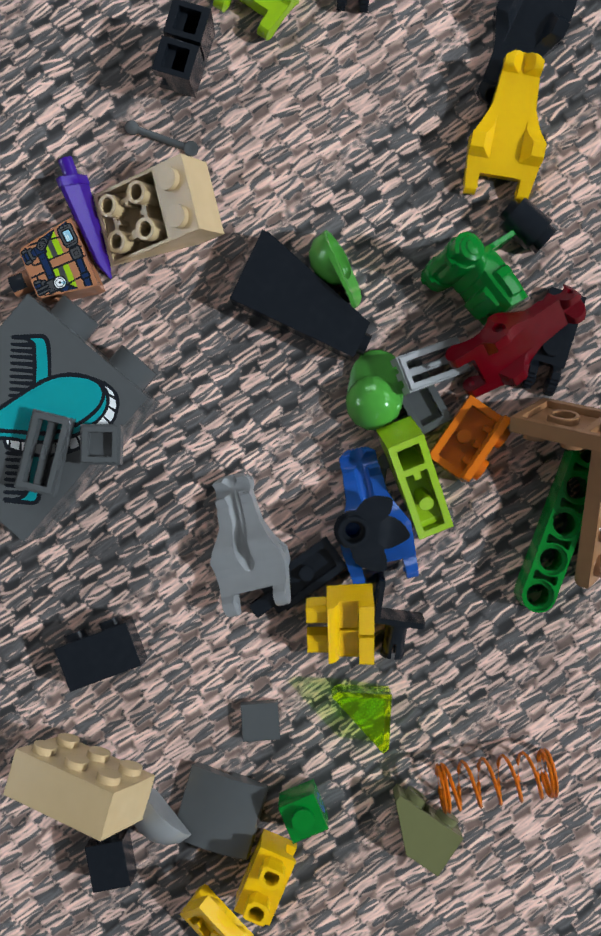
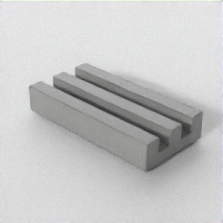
M457 336L395 357L390 361L392 367H397L399 373L396 374L398 382L402 381L404 384V388H402L404 396L471 371L467 363L459 368L451 369L416 383L413 381L412 377L449 363L446 357L412 369L408 368L407 363L459 344Z

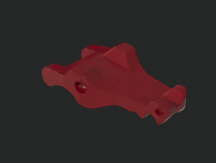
M563 284L564 289L561 293L556 295L547 293L543 300L536 302L524 311L501 312L488 317L480 333L465 342L450 346L446 351L445 357L451 367L459 368L472 361L479 374L470 376L463 382L466 394L476 398L500 386H517L526 380L530 362L541 346L568 323L579 324L585 320L586 307L581 300V294L572 287Z

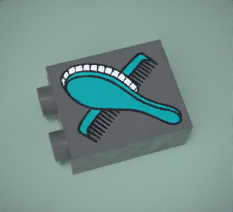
M27 294L0 326V522L23 542L46 537L107 466L80 465V424L124 425V446L160 404L158 400L145 390L157 374L123 345L109 359L91 344L88 339L100 325L65 295L51 309ZM33 409L76 419L57 497L14 487ZM47 420L42 422L28 482L31 483L34 481L48 425ZM58 424L43 486H47L62 424Z

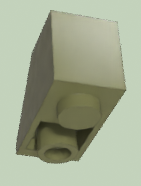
M396 784L393 788V795L405 853L424 868L439 876L464 839L457 825L459 821L452 813H443L442 807L435 810L426 804L427 798L416 788L408 786L407 789H404Z

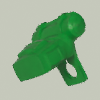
M511 230L485 247L475 234L470 232L460 233L448 242L445 249L438 256L433 257L426 264L421 274L422 284L436 292L452 287L464 300L466 309L484 326L491 315L510 312L524 301L528 295L513 274L511 268L504 263L495 251L516 235L515 231Z

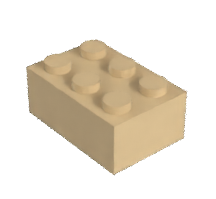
M60 733L57 737L47 740H36L34 744L15 750L3 795L101 842L143 820L155 775L142 770L143 766L138 762L117 759L111 756V752L106 748L90 747L81 743L80 738L76 735Z

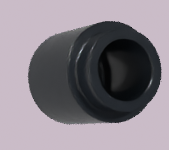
M526 197L520 203L514 198L499 216L504 221L499 228L506 234L514 230L516 235L512 239L525 250L530 248L534 253H537L557 231L550 224L552 220Z

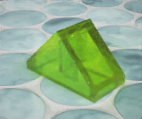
M336 684L331 688L332 698L384 754L389 749L392 694L389 686Z

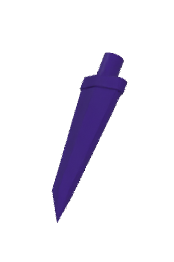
M72 156L60 158L58 164L63 176L56 178L58 187L64 195L95 265L111 279L110 261L87 175L78 174Z

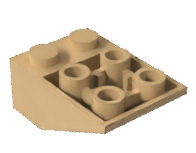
M182 153L93 195L111 266L199 245L224 235L207 162Z

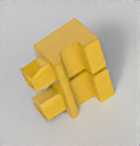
M372 583L327 586V596L306 598V623H327L328 626L307 627V653H328L329 664L337 662L339 657H359V664L374 665L375 607Z
M266 829L262 830L236 893L234 911L242 914L245 920L259 926H270L296 863L293 856L297 849V842L293 844L292 840Z

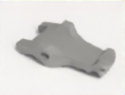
M242 472L218 479L212 486L216 492V500L214 502L217 508L219 532L211 554L210 566L215 573L219 585L222 608L225 615L229 618L241 615L242 609L239 594L273 586V598L277 606L290 604L289 564L291 558L288 546L272 532L264 521L253 490V477Z

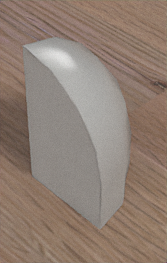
M155 788L151 789L143 820L135 823L134 826L149 841L162 845L181 843L192 834Z

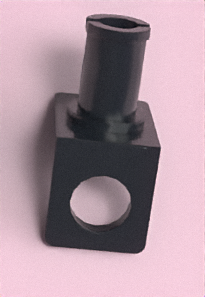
M377 572L374 593V623L385 625L380 655L391 659L392 647L394 645V660H401L404 657L407 629H425V620L421 612L382 608L385 577L384 572Z

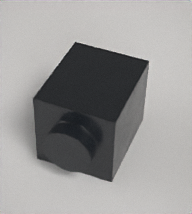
M129 827L101 842L91 837L85 846V853L93 893L131 886L137 872Z

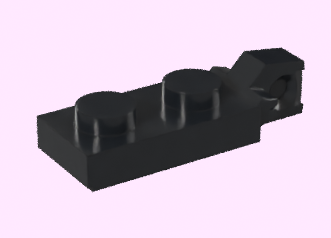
M324 536L290 561V604L277 606L273 598V586L262 588L263 594L249 603V607L257 618L273 607L278 614L285 609L288 611L345 570L347 565L328 538Z

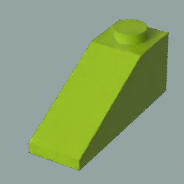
M408 416L376 429L390 470L419 540L453 527L454 525L425 436L413 418Z

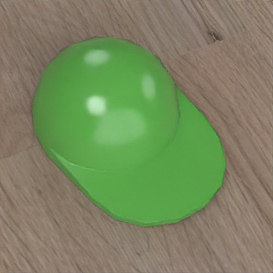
M325 230L313 240L309 251L310 267L326 284L333 286L342 285L351 306L355 309L360 305L362 298L358 282L343 248L329 231Z
M370 350L364 353L363 356L361 355L356 360L350 373L346 396L347 413L356 425L366 430H376L393 423L398 418L402 408L404 396L402 388H404V384L402 381L398 382L396 374L399 373L397 367L393 368L390 362L395 356L386 351Z

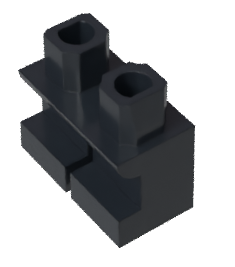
M172 0L163 30L164 36H161L152 71L155 76L162 77L161 88L196 98L215 36L212 12L210 8L184 0Z

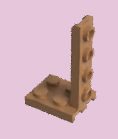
M543 397L510 417L509 431L522 434L523 438L529 441L541 442L548 440L560 443L562 448L567 450H592L575 571L576 584L589 589L601 578V409Z

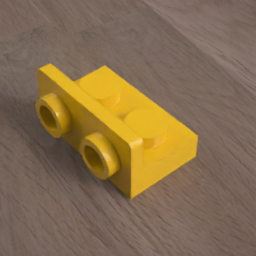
M206 884L197 889L180 912V916L199 936H254Z

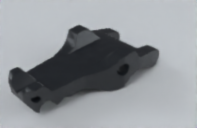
M499 0L492 17L493 52L476 92L480 101L491 106L501 74L503 59L507 53L516 49L525 53H538L544 58L558 48L570 26L577 0Z

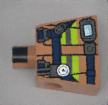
M71 218L22 247L19 252L26 269L8 276L10 287L17 297L35 291L39 300L47 305L56 304L63 295L67 296L70 300H75L106 292L77 224Z

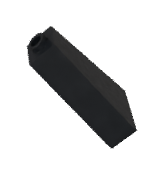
M262 229L230 296L232 304L350 361H353L356 353L363 356L372 338V335L366 333L370 322L273 235Z

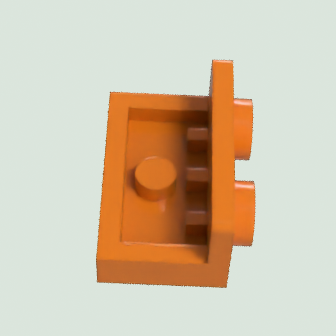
M469 395L431 448L430 455L432 461L462 482H469L472 478L478 480L489 465L486 457L493 447L499 449L509 437L511 432L507 427L510 424V417L499 415L484 403Z

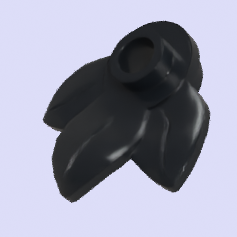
M386 496L368 497L361 502L356 510H349L340 514L334 523V535L338 543L351 550L356 564L370 571H386L387 558L384 549L397 546L410 537L406 526L397 518L389 516L393 506L392 498ZM349 523H357L360 526L356 534L350 535L345 531Z

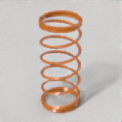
M540 748L536 760L537 763L540 762V765L541 758L543 762L546 761L550 781L546 770L543 774L541 768V774H539L529 755L524 751L519 752L516 760L517 765L519 766L521 755H524L535 776L540 799H544L540 776L548 797L551 799L553 797L557 798L559 793L558 777L549 750ZM500 754L497 760V781L489 762L484 757L479 758L477 763V786L468 764L464 760H460L458 763V775L463 763L470 777L480 809L483 807L479 781L481 761H484L489 770L499 805H503L499 779L501 758L505 759L511 770L518 791L519 801L521 803L524 801L519 774L516 776L510 760L504 754ZM437 763L435 765V774L440 779L441 788L440 786L438 787V794L443 813L447 814L448 812L450 814L452 811L448 779L457 808L461 812L462 798L459 780L456 791L447 766L444 763Z

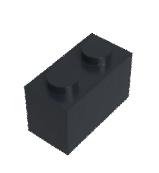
M116 615L99 622L100 629L87 634L86 629L81 628L64 635L65 642L54 650L70 692L141 666L147 660V655L133 617L122 620L120 615Z

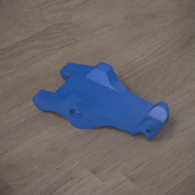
M365 446L347 450L341 455L339 463L342 471L346 501L344 512L356 510L364 499L371 496L392 498L388 493L377 460L376 450ZM393 500L389 516L400 520L409 531L410 537L397 546L384 549L387 562L402 559L406 578L418 577V563L412 524L410 519ZM349 523L345 531L350 535H354L359 531L360 526L357 523ZM340 544L353 584H366V577L363 574L362 567L355 563L351 550Z

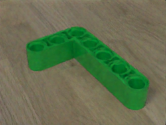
M565 449L515 584L514 594L516 600L532 612H546L554 605L581 533L590 460L588 462L583 461L580 457V450ZM574 477L579 482L580 490L572 498L567 493L566 487L568 481ZM559 513H563L567 518V526L558 533L554 529L553 521ZM551 548L554 552V561L550 566L543 568L540 563V556L544 550ZM539 584L542 590L540 598L534 602H529L527 599L528 589L532 585Z

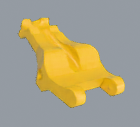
M515 49L504 57L492 104L468 138L463 177V194H475L480 175L518 182L514 198L519 203L525 197L529 198L547 146L540 130L536 111L540 76L545 60L538 53H525Z

